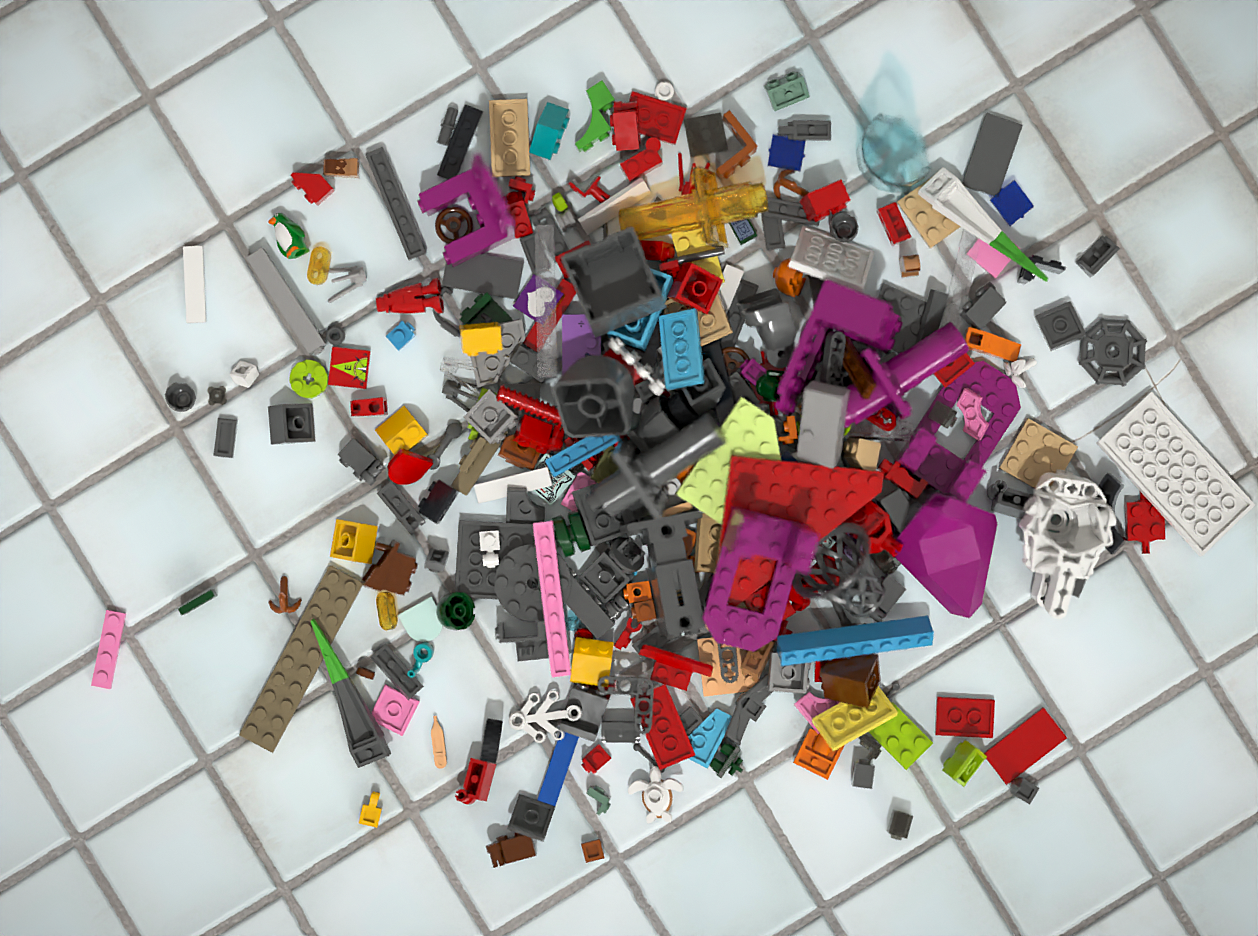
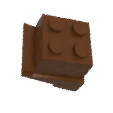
M392 540L389 545L377 542L375 549L384 553L376 564L370 566L363 576L361 584L380 592L384 590L404 596L405 592H409L412 581H410L411 574H415L418 563L415 562L416 558L398 551L400 543Z

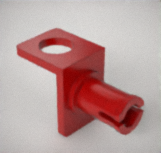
M597 176L584 193L570 181L566 183L582 198L592 195L600 203H603L610 197V195L597 186L598 181L601 179L600 176Z

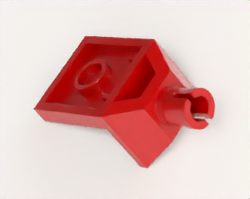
M871 500L843 522L857 524L867 532L870 539L869 554L879 553L885 549L891 556L895 557L898 555L895 551L897 550L900 553L903 548V544L894 539L889 514ZM849 533V534H851L854 538L857 539V537H858L857 534H855V533Z

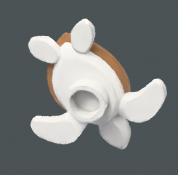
M653 766L649 774L651 781L648 782L642 779L634 781L628 788V794L631 795L637 791H643L642 801L650 812L646 817L647 823H652L656 817L663 818L664 821L670 823L672 815L668 811L673 800L671 789L682 792L684 787L674 778L662 780L660 769L657 766Z

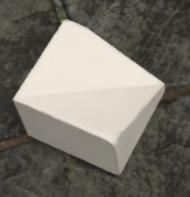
M240 360L231 371L230 376L235 384L249 388L259 376V372L255 365Z

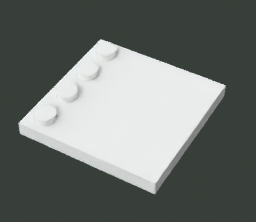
M803 225L788 267L823 280H830L862 293L874 251L850 242H839L829 234Z

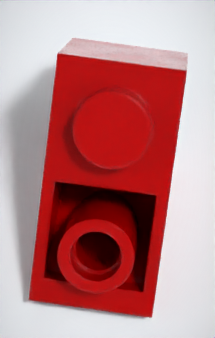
M291 174L293 178L291 182L298 190L302 188L306 192L304 197L310 204L315 203L318 206L335 191L320 174Z

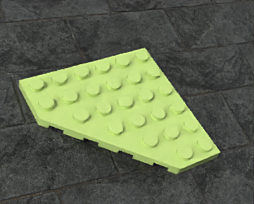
M740 397L720 426L727 443L696 462L675 492L676 495L721 525L730 455L781 460L774 419L742 397Z

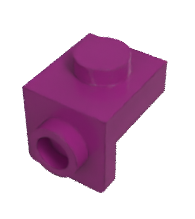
M754 358L750 361L746 359L740 366L742 369L740 374L755 387L758 379L763 374H766V369L757 363Z

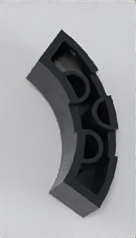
M1107 473L1101 480L1098 488L1106 498V504L1112 508L1115 514L1116 501L1124 485L1111 473ZM1117 522L1116 525L1110 527L1113 543L1105 546L1111 555L1115 554L1127 541L1119 530Z

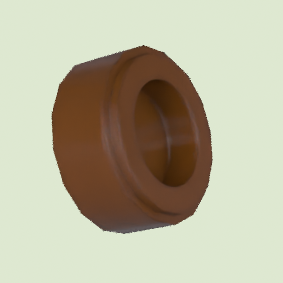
M361 666L357 667L356 674L371 680L374 679L376 674L374 671Z

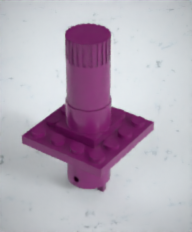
M952 322L947 323L909 349L882 364L878 363L880 358L874 350L867 349L862 352L860 357L877 386L869 400L862 399L854 383L846 387V389H849L844 428L850 427L852 423L855 425L859 424L885 406L896 416L897 422L912 414L910 412L912 407L906 399L902 400L901 397L919 385L923 380L969 351L965 339Z

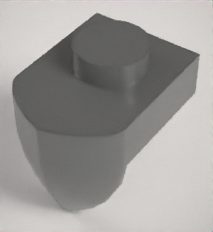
M1017 777L1010 782L1011 794L1029 805L1040 789L1022 777Z

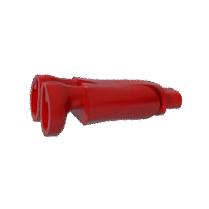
M433 278L427 286H423L422 283L412 284L389 293H384L382 297H376L377 311H386V313H425L426 307H431L438 314L444 313V303L440 296L442 294L440 279ZM425 295H438L430 298H425Z

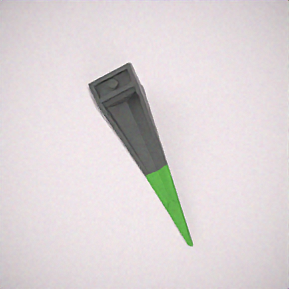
M312 619L311 625L332 682L349 751L357 767L360 768L389 756L392 753L383 737V731L316 620Z

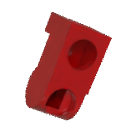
M385 397L350 401L351 417L388 415L387 398Z

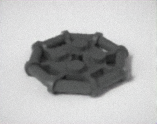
M1100 318L1086 332V337L1081 339L1080 361L1078 363L1095 380V384L1121 385L1124 387L1127 385L1126 383L1146 367L1145 350L1147 339L1140 335L1128 319L1112 320ZM1107 327L1122 329L1120 333L1109 332ZM1103 329L1104 335L1097 341L1091 339L1097 332ZM1126 330L1136 340L1135 343L1128 341L1124 335ZM1088 343L1094 345L1093 357L1088 358ZM1138 346L1137 361L1133 359V347ZM1111 347H1115V350L1118 351V354H1115L1114 357L1108 354V350H1111ZM1095 361L1097 363V365L1102 369L1100 374L1091 366L1089 362ZM1129 363L1135 365L1125 375L1123 374L1122 370ZM1106 371H1114L1118 373L1119 377H1105L1104 375Z

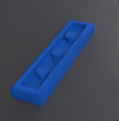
M564 732L565 736L562 740H557L537 799L556 806L579 738Z

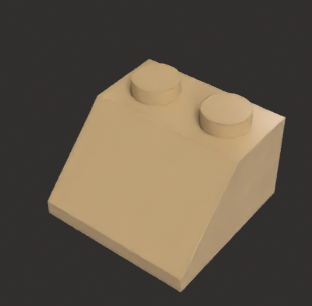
M847 438L843 445L844 457L851 468L876 471L881 443Z

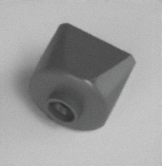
M602 355L581 357L552 386V392L564 432L568 436L576 438L626 435L630 430L634 402V383L629 371L618 361Z

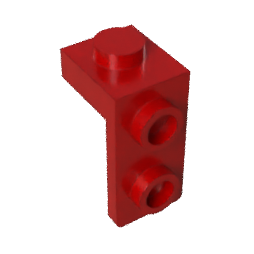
M521 191L509 192L506 196H502L508 208L507 212L514 222L515 238L533 234Z
M639 240L646 260H656L665 263L668 262L667 259L673 258L675 255L674 244L664 241Z

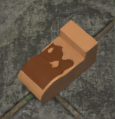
M358 158L324 159L323 175L359 178Z
M918 254L899 258L901 278L919 276L920 259Z

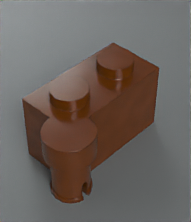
M516 832L515 836L509 838L507 835L499 836L496 838L497 841L486 845L493 868L498 867L497 860L499 866H503L537 855L533 838Z

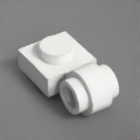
M499 530L479 532L480 550L487 551L486 555H483V566L494 568L495 565H499V555L493 551L500 550Z

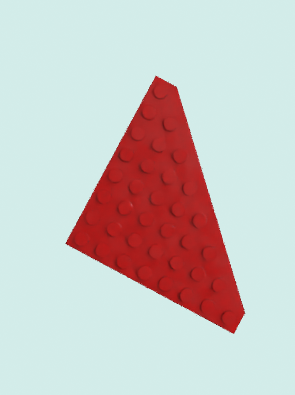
M730 455L717 560L732 506L807 524L819 535V542L882 492L884 472L838 466L829 468L810 463ZM753 554L752 559L740 557L727 604L737 607L771 580L777 560Z

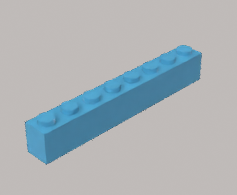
M927 615L781 635L777 637V653L781 666L931 646L933 645L934 631Z

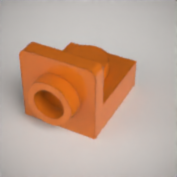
M787 416V421H783L784 431L789 433V436L778 437V442L782 441L783 445L792 444L794 439H798L794 416Z

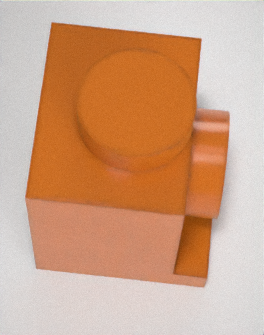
M649 580L626 584L627 588H623L625 600L629 599V603L652 600ZM636 588L641 590L639 596H635L633 593Z

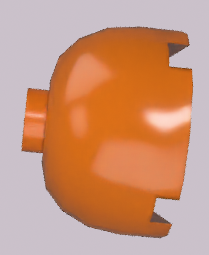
M791 258L782 261L778 267H775L773 278H775V284L781 293L796 297L795 295L798 296L801 293L806 278H802L803 272L788 267Z

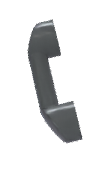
M449 424L446 429L447 434L433 454L427 456L434 463L430 467L431 470H435L440 466V457L452 439L461 436L462 427L459 424Z

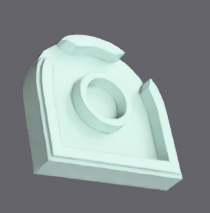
M432 596L398 615L409 636L416 641H431L440 634L443 625L437 618V605Z

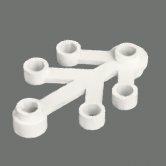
M610 338L608 346L616 354L619 355L621 353L630 365L633 364L640 376L644 379L647 377L651 381L648 385L649 388L656 395L660 396L665 391V384L660 379L655 381L651 377L655 370L649 364L643 366L638 362L642 357L635 350L632 352L628 351L624 347L625 343L620 338Z
M553 690L547 694L546 700L534 715H528L532 707L541 701V696L538 693H532L529 695L528 701L521 711L511 713L509 725L515 730H525L534 738L535 742L542 743L546 739V734L535 730L529 724L536 722L552 734L555 740H562L565 733L558 730L547 720L568 718L571 721H575L581 718L582 710L577 705H571L567 710L546 713L553 702L558 701L560 698L559 693ZM551 693L556 694L557 697L555 700L551 699ZM533 695L538 697L537 702L532 701ZM573 709L578 711L577 716L572 715ZM517 717H520L522 719V722L520 724L516 723ZM557 731H560L562 734L560 738H557L555 735ZM539 733L543 735L541 741L537 739V734Z

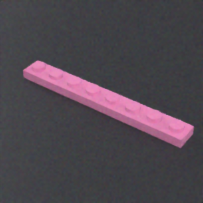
M553 521L533 523L551 676H568L572 674Z

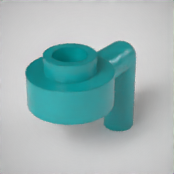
M421 642L414 648L413 655L416 661L407 673L410 678H413L420 671L423 663L428 662L433 657L434 650L429 643ZM423 648L427 650V654L422 652Z

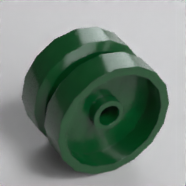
M578 510L568 513L570 525L566 524L562 515L552 518L555 527L554 532L559 546L562 547L565 558L575 555L573 542L577 543L581 552L591 549Z

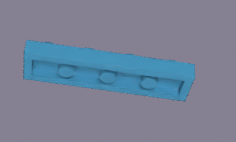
M619 435L586 437L548 458L545 462L553 477H556L622 439Z

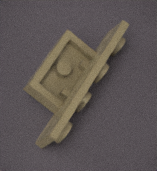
M484 437L475 438L469 447L472 450L468 456L464 455L460 460V472L451 486L467 496L503 440L499 444L496 442L490 444Z

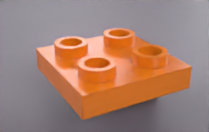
M809 728L793 763L828 780L844 746L832 751L822 735Z

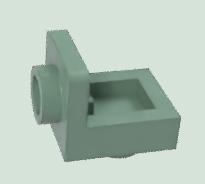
M590 785L586 794L602 803L596 812L600 816L602 812L606 813L611 805L609 803L610 797L604 794L605 790L597 785L592 787Z

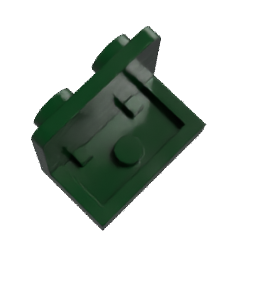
M487 292L484 295L482 293L479 294L474 300L475 304L471 308L466 307L460 313L462 316L460 321L464 325L484 323L486 320L481 317L482 313L489 316L491 322L503 323L513 320Z

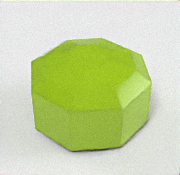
M558 192L552 196V203L559 212L568 209L561 193Z

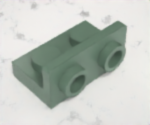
M790 72L784 78L770 80L767 85H764L774 111L810 97L804 78L799 72Z

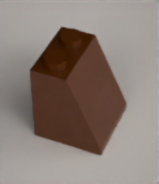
M870 654L827 660L825 666H822L820 670V677H822L821 689L824 691V698L868 708L881 681L878 655Z

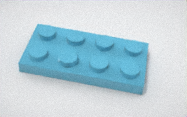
M694 308L659 316L666 389L672 390L705 383L697 310Z

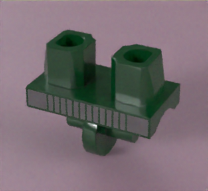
M725 742L719 751L726 755L727 758L722 762L715 757L709 766L717 772L716 775L720 778L723 777L729 766H731V769L728 773L731 776L734 775L736 770L742 773L743 769L739 766L743 760L738 757L735 763L733 762L741 749L736 745L732 746Z

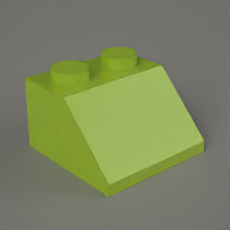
M964 740L963 743L960 742L957 745L954 755L944 762L942 771L964 787L987 756L967 740Z

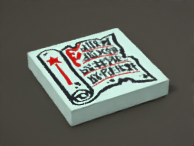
M545 454L533 470L548 467L545 460L552 456ZM567 470L556 477H553L550 471L553 485L533 491L551 506L576 478L570 471Z

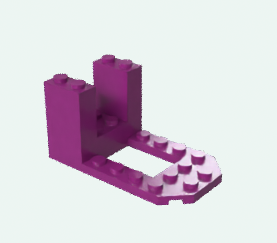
M480 152L472 155V169L418 194L420 198L417 200L422 213L426 212L428 216L466 198L472 211L476 209L478 213L475 216L480 229L444 246L443 257L447 265L452 264L453 267L515 239L512 217L507 212L508 208L486 163L483 162Z
M826 279L780 383L778 393L781 394V399L776 401L775 408L787 416L795 412L802 398H804L805 389L810 380L812 381L815 378L817 372L815 368L823 359L826 337L830 332H842L855 342L887 354L895 344L894 337L896 332L899 333L902 328V318L894 314V311H892L893 307L890 304Z
M985 361L974 362L975 364L950 385L946 388H941L894 460V462L900 463V467L906 469L910 474L918 479L923 478L929 482L927 485L939 493L965 503L987 472L986 469L982 468L1021 409L1017 387L1012 382V379ZM964 388H969L983 397L981 406L993 413L988 421L989 426L980 441H975L963 460L936 442L938 438L934 435L955 405Z
M732 506L702 619L716 643L754 652L778 637L795 571L809 574L819 535L807 524ZM753 554L777 560L763 613L727 604L740 557L752 559Z

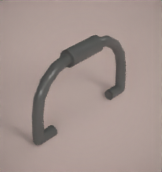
M443 286L440 296L442 297L445 292L452 295L453 291ZM433 309V314L440 327L453 336L460 337V331L447 321H443ZM482 313L481 317L486 320L484 323L491 322V318Z

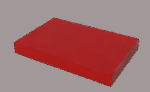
M632 91L629 102H638V114L636 115L639 117L640 134L650 138L655 137L660 141L676 145L687 108Z
M937 696L935 735L993 738L995 700Z

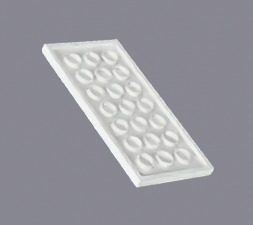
M1152 392L1148 393L1096 442L1200 557L1255 506L1249 497Z

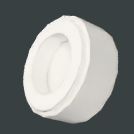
M661 82L656 86L655 95L659 100L669 101L674 95V88L668 82Z

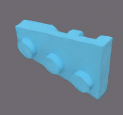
M718 708L714 710L688 736L695 752V756L688 759L708 769L727 731L732 716Z

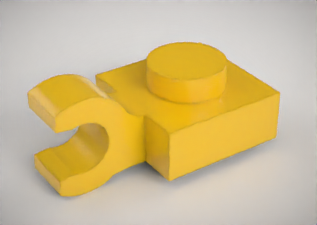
M373 791L369 805L363 804L359 824L378 827L382 808L377 807L380 793Z

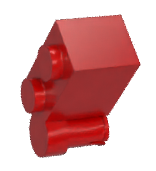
M614 101L613 115H610L611 127L614 126L615 134H612V144L616 145V151L635 150L641 147L639 117L636 115L638 114L637 101L626 103Z
M649 138L646 141L645 150L620 164V168L629 183L663 164L658 154L661 143L657 138Z
M524 414L519 419L513 441L518 442L520 446L536 449L538 453L549 454L551 451L560 452L562 450V440L565 432L563 427L560 430L561 426L555 425L552 430L553 425Z
M471 758L463 786L464 790L459 789L456 792L458 793V795H455L456 800L467 805L473 804L476 800L487 802L496 764Z

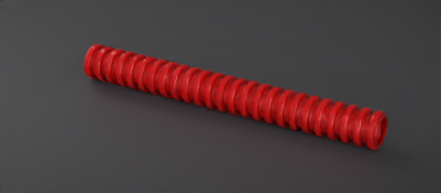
M500 386L496 401L501 400L503 404L506 402L508 406L519 407V410L524 409L526 413L529 411L531 415L534 413L536 417L541 416V419L547 418V421L552 420V423L555 424L557 422L561 426V418L555 405L550 406V403L545 404L543 400L540 402L538 398L533 399V396L527 397V394L522 395L520 391L517 393L515 389L512 391L510 387ZM626 434V435H619V436H620L621 439H622L623 437L627 436V434Z

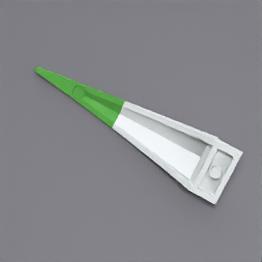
M944 167L919 189L918 195L933 205V209L1046 282L1048 281V277L996 225L960 180Z

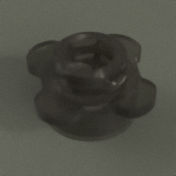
M211 386L207 389L209 393L208 403L210 405L226 404V388L224 386L219 388Z

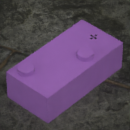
M585 314L562 315L563 375L579 358L588 355H601V336L595 338Z

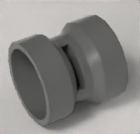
M619 593L612 602L604 605L616 620L621 617L622 612L628 611L631 608Z

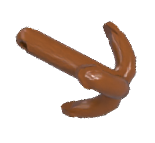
M790 169L783 170L778 174V180L774 183L773 187L776 198L781 200V186L802 197L809 192L798 186L794 181L784 178L794 173V170Z
M282 576L280 594L278 596L280 607L276 606L271 600L268 603L275 613H292L300 607L302 599H299L292 606H288V580L286 576Z

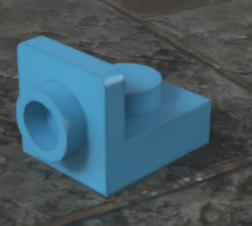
M400 321V324L386 335L387 339L398 351L416 336L413 333L415 328L408 321L406 323Z

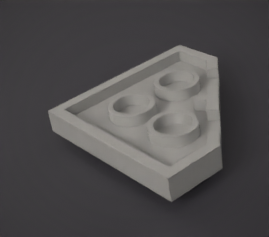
M522 319L498 323L501 329L502 350H498V353L486 354L485 351L479 352V355L470 356L477 388L498 382L501 374L526 338Z

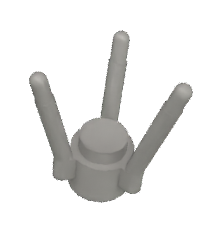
M362 266L324 270V273L348 272L349 275L332 279V283L350 279L351 283H355L329 299L328 303L339 299L357 287L363 286L362 282L367 280Z

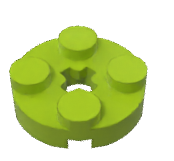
M304 360L298 362L293 367L289 380L292 390L299 396L315 398L326 390L329 378L325 368L320 363L314 360ZM308 374H311V377L314 378V382H310V384L307 385L306 381L304 380V377L308 376Z

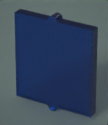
M773 135L771 148L768 149V152H770L768 166L800 172L802 160L805 157L804 148L806 141L788 140V137Z
M1015 180L1005 188H1001L1000 192L990 199L1009 226L1018 219L1024 218V214L1034 207Z

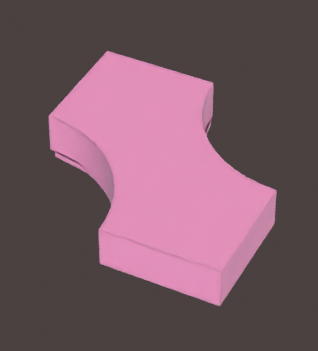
M964 388L956 404L964 415L965 424L963 431L980 441L989 426V423L981 413V400L983 397L969 388Z

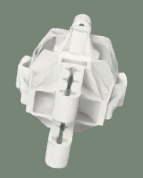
M1060 469L1056 470V473L1049 472L1041 476L1033 497L1024 506L1026 515L1019 523L1024 533V557L1022 562L1028 569L1036 572L1031 597L1055 619H1061L1067 613L1075 578L1089 579V576L1093 574V568L1100 558L1101 551L1105 546L1113 543L1110 527L1116 525L1115 514L1112 508L1106 504L1107 500L1098 486L1087 478L1077 477L1072 472ZM1054 480L1053 485L1048 487L1049 482ZM1090 485L1089 490L1084 492L1085 488ZM1065 511L1068 513V516H1069V522H1068L1067 526H1066V523H1067V515L1064 513ZM1056 514V520L1051 521V517ZM1051 529V530H1053V531H1059V532L1054 533V532H1050V531H1048V530Z

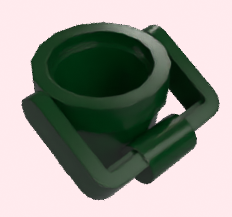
M766 370V374H763L758 379L756 391L763 397L764 401L776 402L778 399H781V394L778 393L781 381L777 376H784L785 371Z

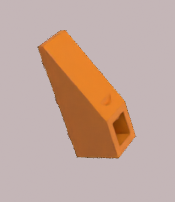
M971 327L966 328L963 337L969 350L1010 362L1017 360L1021 348L1019 343Z

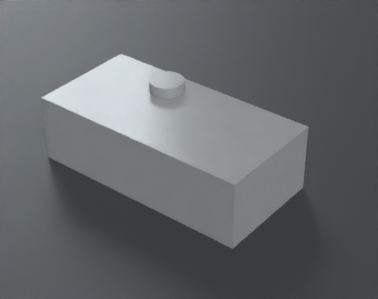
M812 381L806 387L796 460L834 468L840 461L849 389Z

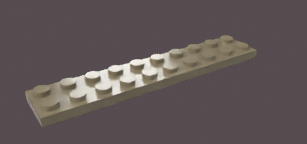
M329 565L239 733L241 737L274 753L324 659L311 625V620H316L331 645L363 586L361 581Z

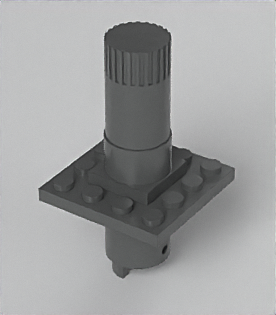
M708 413L644 454L642 451L638 453L636 451L637 446L631 439L625 436L618 442L612 454L620 469L594 485V490H590L586 495L587 502L592 510L602 505L609 515L615 517L642 499L655 520L663 516L669 501V493L663 485L726 444V438L716 421Z

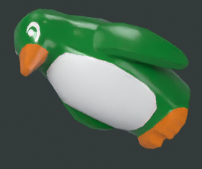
M276 213L268 221L269 224L275 227L277 246L285 257L295 259L310 251L304 242V231L285 214Z

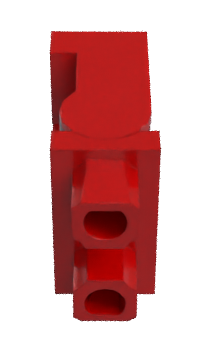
M883 459L877 468L879 471L884 472L885 476L883 479L887 482L890 480L900 490H905L914 500L917 499L929 482L923 478L917 481L909 476L907 470L900 467L901 464L897 461L892 464L887 459Z

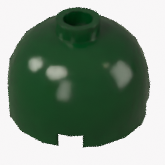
M453 592L446 594L437 605V618L447 629L455 631L467 629L475 619V614H473L475 605L471 597L466 593Z

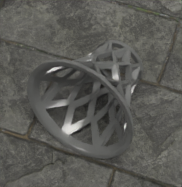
M841 523L817 543L814 556L820 569H810L809 574L822 575L828 584H819L808 573L795 571L792 582L794 589L802 597L808 599L822 598L836 602L854 617H864L875 611L882 603L886 592L884 584L876 577L871 567L869 536L861 526L854 523ZM847 532L858 535L856 544L846 534ZM834 535L837 536V552L819 546L828 538ZM843 541L852 550L853 561L843 554ZM860 545H862L864 555L860 550ZM822 554L833 557L837 569L827 567ZM841 559L854 568L853 574L844 572ZM826 572L839 576L841 585L835 586ZM801 577L813 588H804ZM870 584L871 591H866V586ZM876 593L879 594L877 601L875 598ZM854 596H860V602L854 601ZM863 606L870 607L865 611L862 609Z

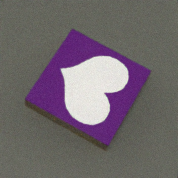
M533 275L513 307L545 327L566 295Z

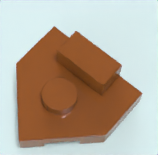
M515 434L506 436L497 456L522 469L525 467L533 470L540 453L536 449L520 446L518 442L513 441Z

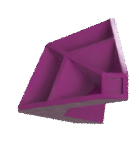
M934 494L896 539L903 544V548L900 553L897 550L895 551L898 554L895 558L950 614L970 618L982 605L998 524L996 515L955 498Z

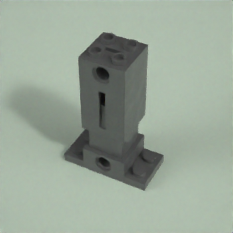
M700 510L619 526L621 534L626 533L627 537L640 534L642 546L647 545L651 567L647 568L659 634L660 636H666V639L682 637L681 633L683 632L685 635L701 633L700 629L706 628L702 619L703 612L692 559L687 560L683 537H687L685 525L698 523L697 519L703 518L702 511ZM661 528L665 531L664 535L661 533ZM680 619L683 622L682 627L679 624Z

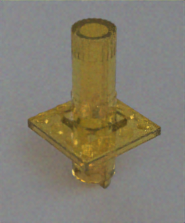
M701 166L692 167L693 173H690V179L692 184H695V189L692 190V193L620 209L618 215L620 229L622 231L633 226L638 240L703 229L700 231L705 245L716 248H729L724 224L757 218L758 213L767 212L768 199L763 183L752 184L751 181L718 188L715 172Z

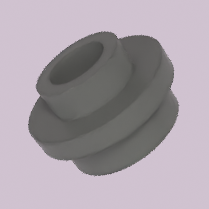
M332 326L326 332V339L333 345H339L345 340V332L339 326ZM334 332L339 333L338 339L332 337Z

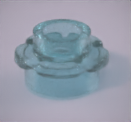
M568 617V620L565 621L566 630L576 631L581 628L583 623L579 621L578 617Z

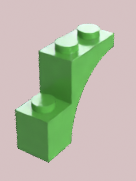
M603 80L586 90L592 106V119L586 133L575 143V147L579 152L582 150L587 152L594 147L593 143L598 140L602 142L610 136L611 128L600 112L602 110L603 112L610 110L615 99Z

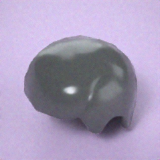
M843 211L836 213L832 217L829 229L830 234L835 240L845 243L852 241L857 236L859 226L855 217Z
M173 383L167 388L165 393L167 404L177 412L188 411L194 406L196 401L195 391L188 384Z

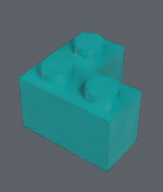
M547 102L537 122L529 153L551 160L553 154L558 153L561 144L558 143V139H562L570 120L567 117L569 109Z

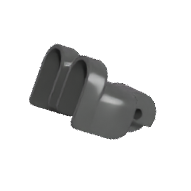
M773 288L739 300L737 302L739 314L744 318L747 326L756 328L763 342V352L769 363L777 368L787 367L794 353L793 343L796 338V328L788 303H782L779 290Z

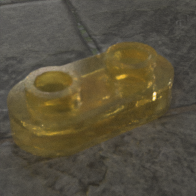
M316 247L311 252L307 278L312 284L322 285L327 280L331 262V253L328 249ZM319 253L322 254L320 259L317 258ZM318 272V276L314 278V273Z
M381 592L376 597L379 624L383 630H392L396 628L398 622L395 599L390 592Z

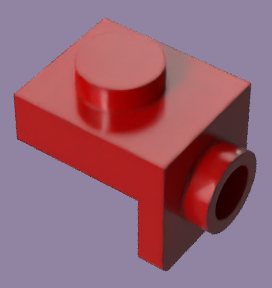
M515 177V180L510 179L508 185L510 189L526 193L524 204L528 205L529 201H533L536 191L533 190V184L526 183V179Z

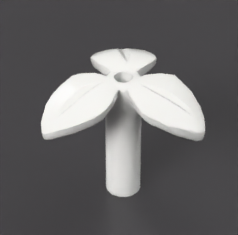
M1034 358L1026 362L1024 359L1016 360L1011 363V366L1009 363L1004 362V370L1007 376L1012 375L1011 379L1015 385L1026 388L1024 381L1019 375L1035 366L1037 362Z

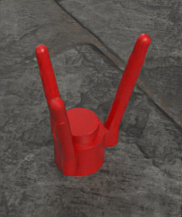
M678 153L679 191L682 197L696 199V195L700 194L701 186L710 166L709 162H707L697 187V183L693 182L696 168L695 163L692 164L689 182L685 181L684 185L682 154Z

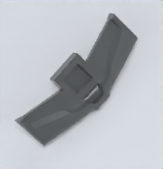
M768 674L746 693H741L736 700V708L725 736L739 746L749 720L752 719L755 722L758 720L767 707L762 701L774 692L767 691Z

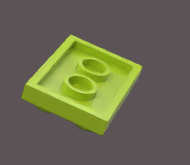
M891 702L898 711L897 716L870 730L869 733L907 770L933 742Z

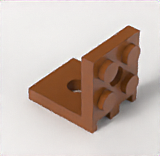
M730 110L723 115L722 121L743 146V149L717 168L716 175L720 180L723 177L728 179L732 176L737 166L743 167L750 161V156L756 152L758 147Z

